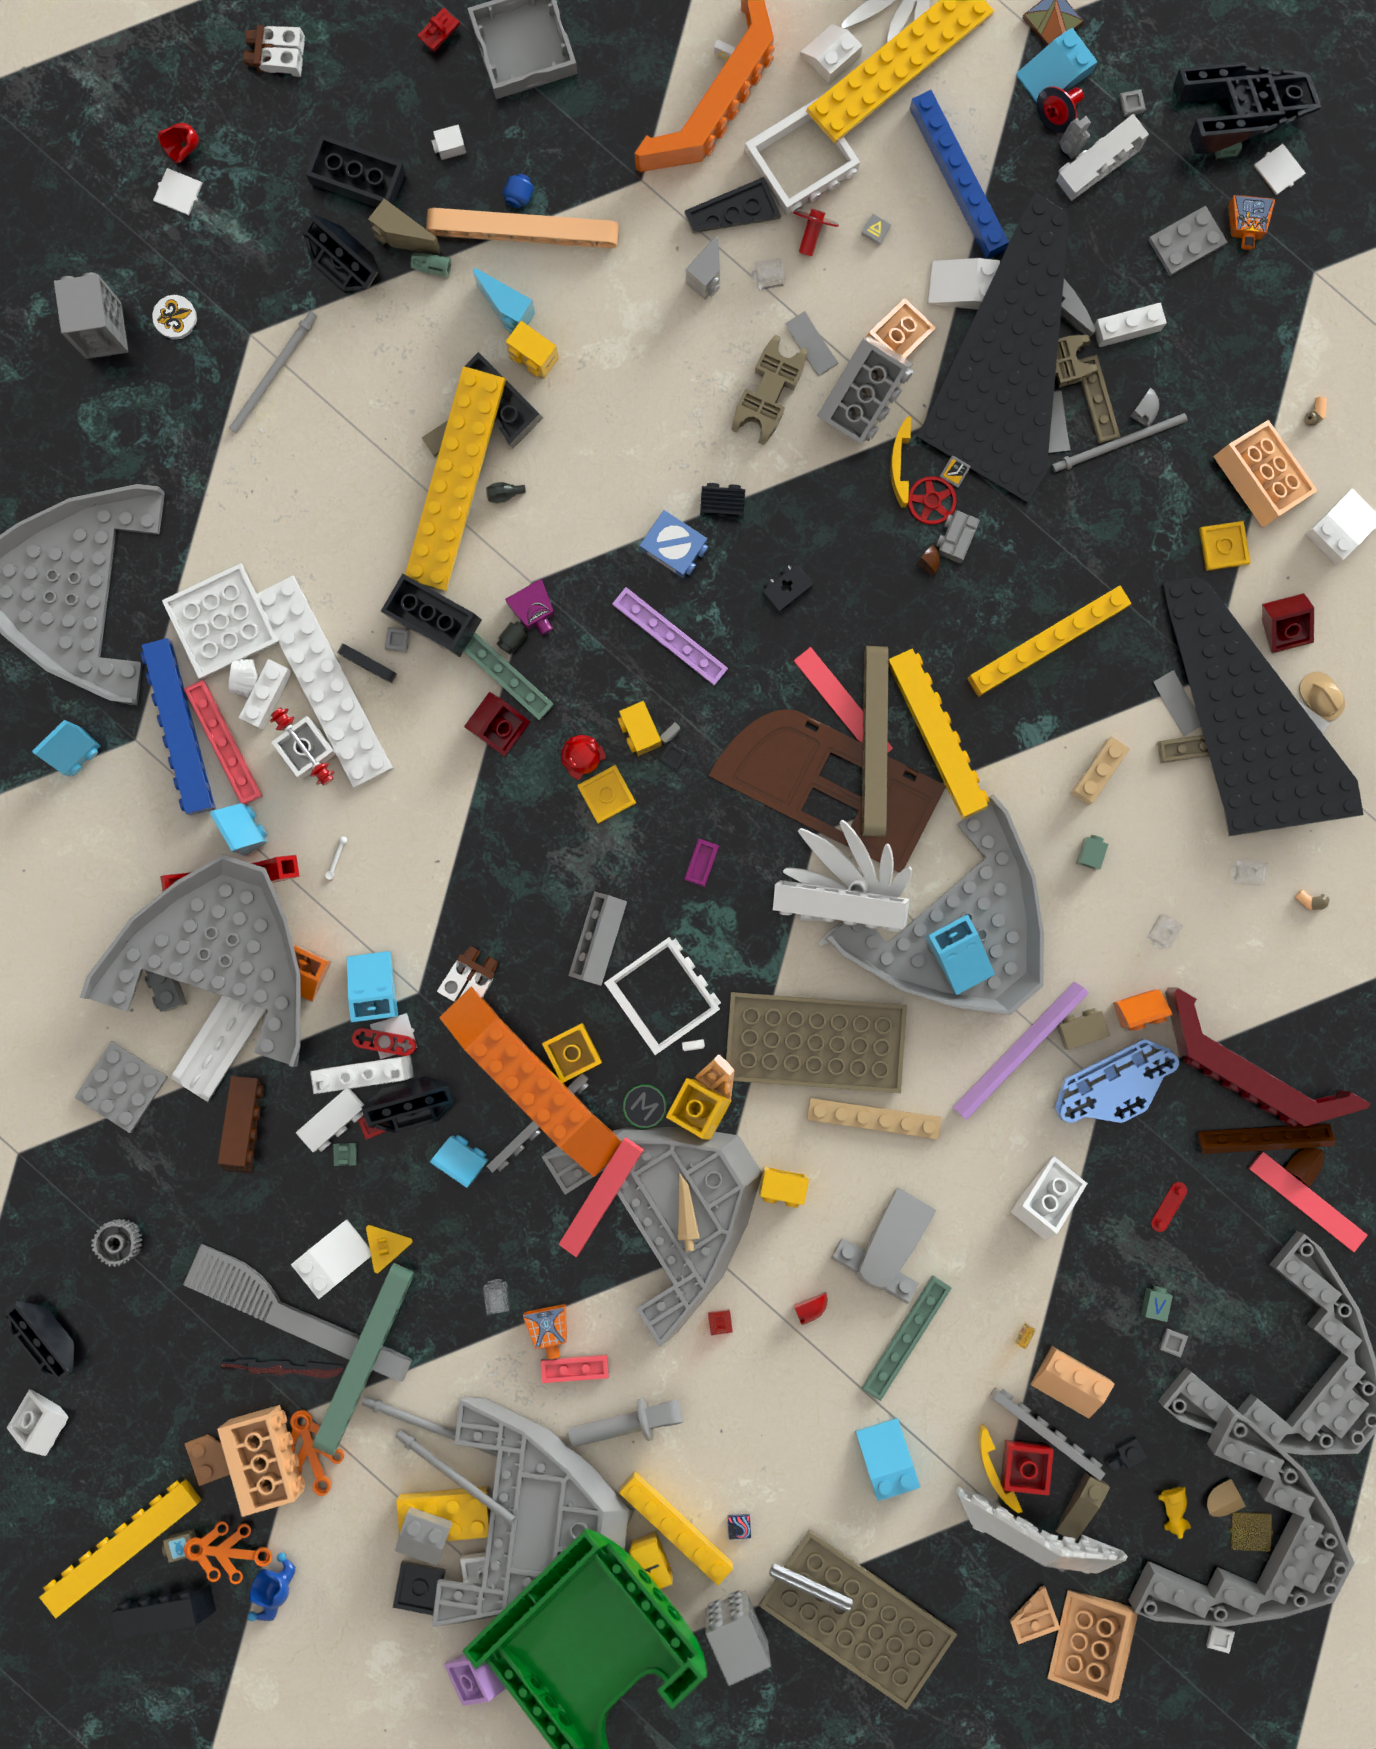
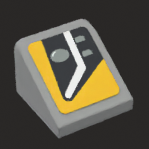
M951 456L940 478L959 488L971 466Z

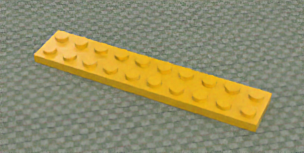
M939 0L807 107L806 112L835 144L992 16L994 10L985 0Z
M465 366L462 368L405 575L421 584L444 591L448 589L506 379Z

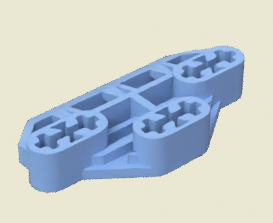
M1141 1039L1064 1078L1054 1106L1056 1113L1061 1120L1068 1123L1076 1122L1084 1117L1119 1123L1125 1122L1149 1108L1164 1076L1177 1070L1179 1060L1174 1055L1172 1049L1146 1039ZM1152 1047L1160 1050L1146 1057V1061L1144 1060L1140 1052L1143 1051V1053L1146 1054L1152 1050ZM1164 1058L1171 1060L1168 1063L1169 1067L1161 1066L1157 1068L1158 1070L1149 1072L1150 1077L1143 1075L1146 1072L1145 1068L1153 1069L1157 1067L1156 1065L1165 1063ZM1132 1061L1133 1065L1119 1071V1075H1117L1113 1067L1114 1064L1118 1068ZM1102 1075L1105 1076V1079L1091 1085V1089L1085 1080L1088 1079L1091 1082ZM1068 1088L1069 1091L1078 1090V1093L1064 1099V1102H1062L1065 1089ZM1086 1098L1093 1100L1090 1103L1091 1107L1082 1106L1079 1108L1080 1110L1072 1111L1071 1117L1064 1115L1067 1112V1107L1070 1109L1078 1107L1074 1102L1077 1101L1078 1105H1082L1087 1102ZM1135 1098L1142 1099V1101L1139 1103L1140 1107L1133 1105L1129 1107L1130 1110L1125 1109L1121 1111L1120 1117L1114 1115V1113L1117 1112L1116 1107L1124 1109L1128 1107L1126 1104H1134L1136 1102Z

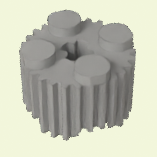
M117 1219L100 1226V1229L94 1234L95 1238L92 1239L93 1244H91L94 1247L92 1251H95L98 1259L101 1258V1262L105 1261L106 1265H113L115 1267L131 1261L139 1254L141 1250L139 1247L142 1246L140 1243L142 1241L140 1238L142 1234H139L140 1230L134 1222ZM115 1239L120 1241L119 1247L118 1244H114Z

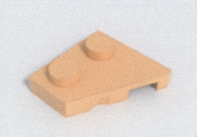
M718 1055L695 1078L700 1083L731 1100L735 1070L725 1059Z
M1041 1586L1010 1619L1018 1644L1060 1629L1045 1586Z

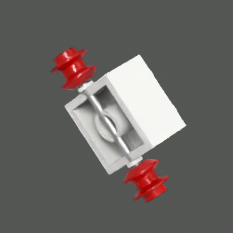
M288 708L275 710L271 714L270 722L278 724L276 727L277 731L285 730V732L271 743L294 774L302 780L311 773V777L316 776L318 778L317 785L322 784L325 786L334 779L332 775L335 772H329L327 770L329 763L325 762L335 756L336 752L312 719L306 716L292 726L294 716H287Z

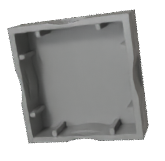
M492 0L468 8L470 21L495 99L577 74L576 61L568 36L562 27L556 0Z

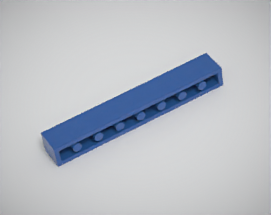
M932 90L912 98L909 110L985 259H990L1006 251L1009 241Z
M168 638L143 644V651L140 652L141 659L144 665L147 664L148 673H146V678L154 691L151 694L154 706H158L159 714L157 715V720L165 733L162 736L165 748H169L170 756L168 757L170 768L175 771L176 777L173 778L177 791L180 790V808L190 816L216 809L173 643Z

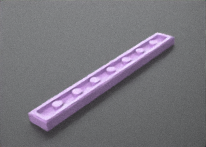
M1073 982L953 1106V1109L964 1119H968L1089 992L1081 985Z

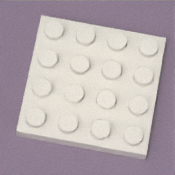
M242 563L162 600L200 680L231 666L233 661L246 659L279 643Z

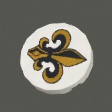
M178 295L162 298L155 305L152 314L153 323L158 332L173 340L188 336L193 331L192 329L197 322L196 311L191 302Z

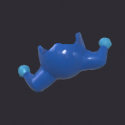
M285 1553L277 1555V1561L282 1562L284 1567L282 1571L276 1573L271 1570L262 1569L256 1575L250 1589L249 1600L263 1607L264 1611L260 1613L250 1611L247 1615L249 1621H273L277 1615L278 1608L287 1600L289 1583L295 1574L296 1567L286 1558Z

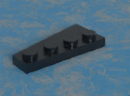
M764 177L684 211L693 233L781 219L780 212Z

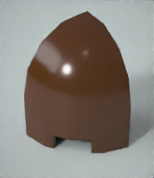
M932 544L922 555L918 565L932 577H935L940 568V557L937 549Z
M1318 1148L1301 1150L1292 1157L1285 1169L1299 1177L1304 1185L1310 1187L1322 1169L1324 1152Z

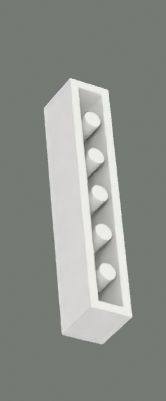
M780 880L775 884L773 910L779 911L781 915H792V913H795L807 919L815 916L822 917V920L827 922L842 920L847 925L862 923L868 928L882 926L887 927L888 931L898 932L907 925L910 899Z

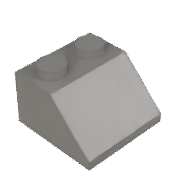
M716 237L711 240L686 268V284L704 300L709 295L711 297L715 295L720 288L719 246Z
M410 1507L405 1517L395 1551L438 1566L453 1522Z

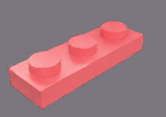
M606 1354L541 1359L542 1383L609 1378L608 1356Z

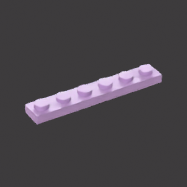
M627 587L612 603L615 608L713 686L717 684L728 670L724 664Z

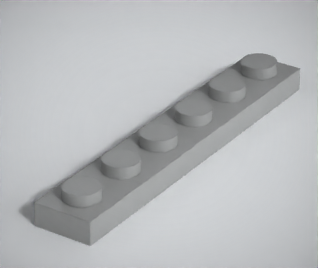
M582 1073L567 1088L573 1094L575 1092L580 1094L589 1086L586 1083L589 1078ZM532 1121L486 1167L492 1173L496 1169L500 1172L509 1163L506 1159L512 1153L517 1156L525 1148L523 1143L528 1138L532 1141L541 1132L538 1129L539 1126Z
M994 1388L990 1394L994 1400L1101 1481L1105 1473L1101 1469L1103 1465L1093 1457L1090 1460L1083 1455L1085 1451L1075 1443L1072 1446L1065 1441L1067 1437L1057 1429L1053 1432L1047 1428L1049 1423L1040 1416L1034 1418L1029 1414L1032 1410L1022 1402L1018 1405L1012 1401L1013 1396L1005 1389L999 1391L997 1388Z

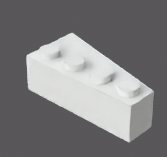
M1132 114L1105 137L1099 139L1089 150L1080 153L1071 164L1067 163L1061 167L1056 180L1070 200H1074L1137 154L1144 145L1149 133L1135 115Z

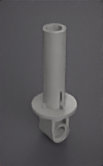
M639 1398L637 1402L638 1411L569 1427L571 1445L578 1447L642 1431L647 1441L653 1440V1429L684 1422L679 1399L648 1407L645 1399Z

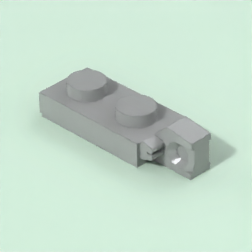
M1084 116L1080 121L1078 118L1073 120L1059 141L1063 152L1068 154L1071 159L1079 155L1090 137L1087 129L1091 122L1087 116Z

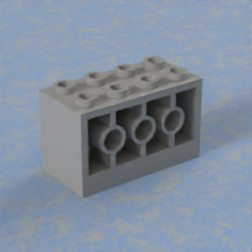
M85 273L82 277L75 278L73 276L61 277V280L54 281L61 333L85 359L128 353L121 301L99 274Z
M871 336L863 338L817 416L860 444L866 440L870 441L879 429L876 426L878 421L881 422L890 411V408H888L889 403L896 401L902 391L899 388L900 385L907 382L914 372L911 369L913 363ZM882 369L884 376L880 377L877 370ZM866 389H871V396L867 395ZM858 407L861 414L857 415L854 408Z
M740 1590L734 1591L728 1595L729 1598L723 1601L719 1599L712 1601L705 1608L706 1635L729 1686L771 1667L768 1639L746 1590L742 1592Z

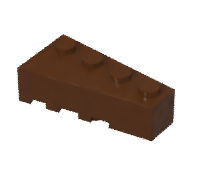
M231 1076L218 1165L225 1171L252 1174L254 1148L257 1138V1120L260 1118L259 1099H262L264 1087L258 1078Z

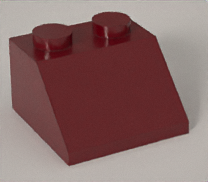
M1304 593L1262 604V623L1271 653L1314 643V606Z
M489 692L467 721L464 728L505 757L530 721L504 700Z

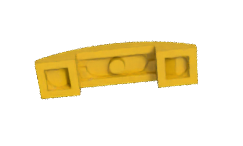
M908 416L897 433L890 461L893 490L902 508H906L908 504L909 481H900L902 443L908 444L911 438V417Z
M982 1424L979 1426L978 1445L985 1473L1001 1499L1014 1511L1021 1513L1023 1511L1013 1491H1004L988 1455V1452L995 1450L987 1428Z

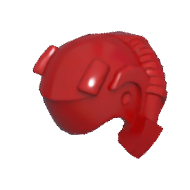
M585 735L571 737L564 743L565 745L561 752L562 765L565 766L573 778L579 781L583 774L594 771L599 762L606 759L602 746H599L594 738Z

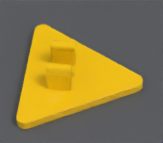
M371 1225L366 1227L373 1268L377 1274L413 1242L411 1238Z

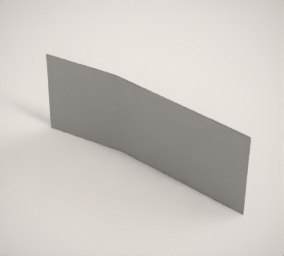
M805 311L785 323L800 349L802 347L808 349L806 358L818 376L838 364Z
M1054 391L1049 453L1070 450L1062 391Z
M1173 670L1155 680L1154 684L1183 736L1199 728L1200 722L1197 711L1183 689L1175 671Z

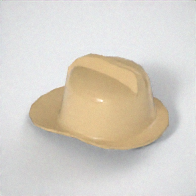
M1312 672L1302 679L1300 693L1313 712L1326 721L1334 720L1342 714L1345 708L1344 696L1327 674Z

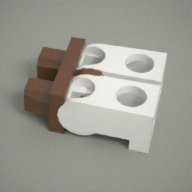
M257 25V30L246 31V44L255 46V51H244L243 61L245 65L256 67L258 72L290 73L292 76L301 77L303 60L301 55H303L305 36L300 27H264L263 25Z
M470 946L463 955H459L437 992L456 1002L464 986L467 984L461 996L470 987H473L483 998L496 976L494 972L498 961L488 956L484 964L480 966L475 961L481 952Z

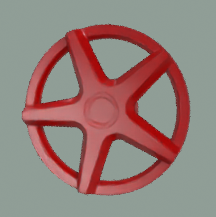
M936 476L924 477L918 480L910 489L908 507L912 515L920 523L929 525L943 523L947 520L949 514H953L956 508V493L951 484L943 478ZM932 480L944 483L948 489L939 493L936 492ZM925 481L926 494L913 495L915 488ZM952 494L953 504L948 512L941 504V501ZM912 501L924 504L921 517L915 512ZM932 510H936L944 516L939 520H926Z

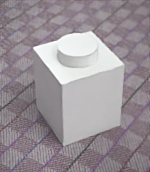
M459 125L433 131L435 139L431 141L435 153H440L441 160L466 153Z

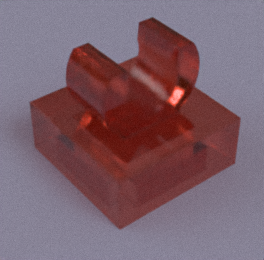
M730 1309L708 1312L711 1335L733 1332Z

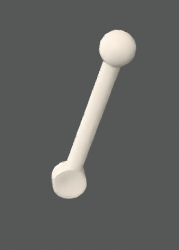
M345 836L339 838L340 844L331 868L325 874L328 880H332L335 876L333 873L343 845L347 843Z

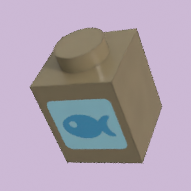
M194 1528L168 1535L163 1540L162 1552L168 1558L169 1563L186 1558L184 1545L189 1539L196 1537ZM193 1545L191 1547V1552H198L199 1546Z

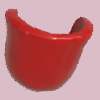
M178 123L158 132V140L161 147L175 163H181L185 157L196 149L199 143L196 131L186 123ZM182 140L186 144L185 147H182Z

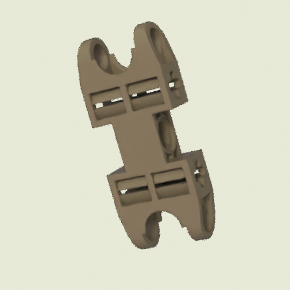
M774 335L764 348L755 367V373L763 378L756 393L745 389L737 405L731 429L737 433L740 426L743 427L747 422L757 423L761 429L758 443L765 445L775 432L784 413L785 407L777 404L778 398L784 387L795 390L803 373L808 349L802 347L800 353L797 352L791 358L782 356L779 352L781 337L778 335Z
M1073 335L1059 338L1055 374L1058 388L1079 383L1083 378L1087 379L1099 371L1097 364L1089 365L1088 363H1082L1076 357V352L1081 350V347L1091 343L1088 335Z

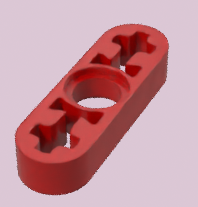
M367 1028L357 1029L352 1035L354 1045L363 1049L409 1056L417 1048L414 1038L406 1035ZM365 1032L366 1037L373 1038V1033H376L374 1047L371 1046V1041H364L363 1044H360L361 1040L357 1039V1036ZM383 1035L388 1036L391 1041L390 1046L385 1049L381 1048L378 1043L379 1038ZM395 1037L398 1038V1043H405L406 1040H409L408 1044L412 1045V1048L404 1052L403 1047L396 1046V1051H393Z

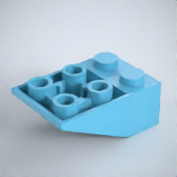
M968 914L925 936L956 995L995 975L981 939Z
M391 951L347 956L348 1002L351 1022L398 1017Z

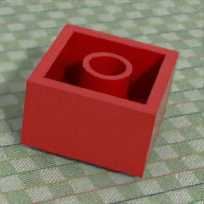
M1005 1440L1001 1485L1004 1491L1049 1495L1054 1452L1051 1446Z

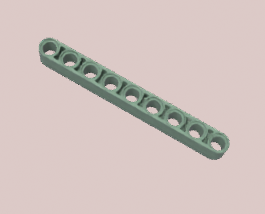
M396 1263L392 1265L314 1439L313 1448L331 1456L335 1454L415 1272Z

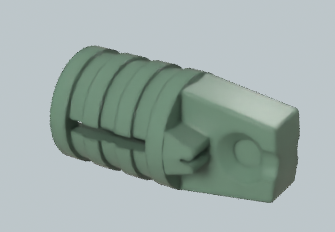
M413 253L411 256V268L427 274L448 278L451 271V258L433 254Z

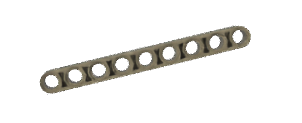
M865 646L862 836L885 837L887 824L888 647Z

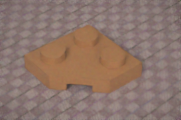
M206 1434L185 1443L199 1486L230 1475L220 1441Z

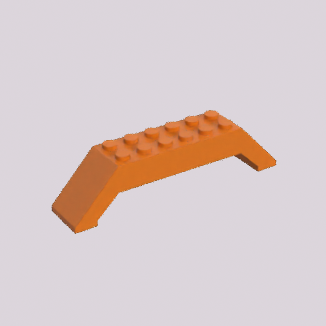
M741 0V12L745 13L748 25L747 32L682 130L653 138L646 135L635 152V167L637 171L645 172L702 162L706 156L709 157L715 149L714 143L718 138L721 139L727 130L726 125L729 121H733L739 112V105L741 102L744 104L748 100L751 93L749 90L753 85L757 86L762 77L761 72L765 67L769 68L774 59V56H772L775 49L773 47L774 36L764 0Z
M470 987L439 1017L463 1049L548 1137L581 1167L595 1177L610 1162L622 1141L523 1043L473 987Z

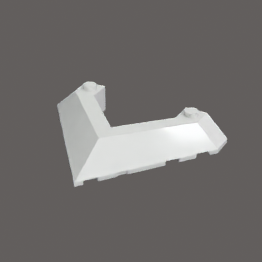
M960 1486L956 1487V1492L966 1515L973 1525L972 1528L988 1533L1043 1566L1097 1574L1127 1559V1555L1123 1550L1082 1534L1078 1543H1075L1074 1538L1064 1536L1062 1541L1057 1540L1058 1536L1051 1535L1044 1530L1040 1534L1038 1529L1030 1522L1021 1517H1017L1016 1520L1013 1519V1515L1001 1507L998 1501Z

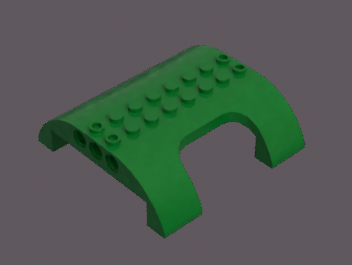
M585 1529L462 1650L475 1669L485 1664L490 1666L552 1749H609L606 1737L608 1713L646 1674H656L663 1679L665 1683L657 1691L671 1709H674L706 1678L707 1674L702 1650L692 1630L652 1578L623 1548L606 1536L590 1529Z

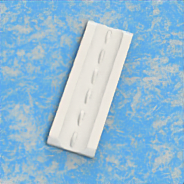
M222 995L173 1072L171 1079L209 1102L267 1010Z

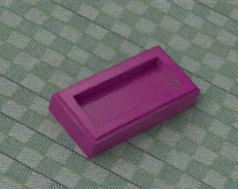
M698 838L684 879L685 881L705 887L719 845Z

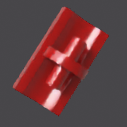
M445 8L435 17L432 16L429 19L430 22L417 35L433 52L460 25V21L454 18Z

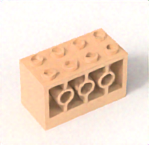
M280 1405L229 1419L217 1429L242 1517L292 1503L304 1492L305 1480L303 1475H299L297 1468L299 1466V1459L297 1454L292 1451V1434L287 1431L285 1424L287 1423L286 1413L284 1410H281Z

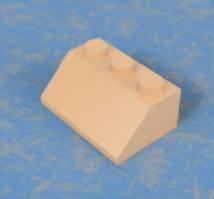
M1051 1346L1030 1385L1089 1419L1104 1404L1115 1383Z

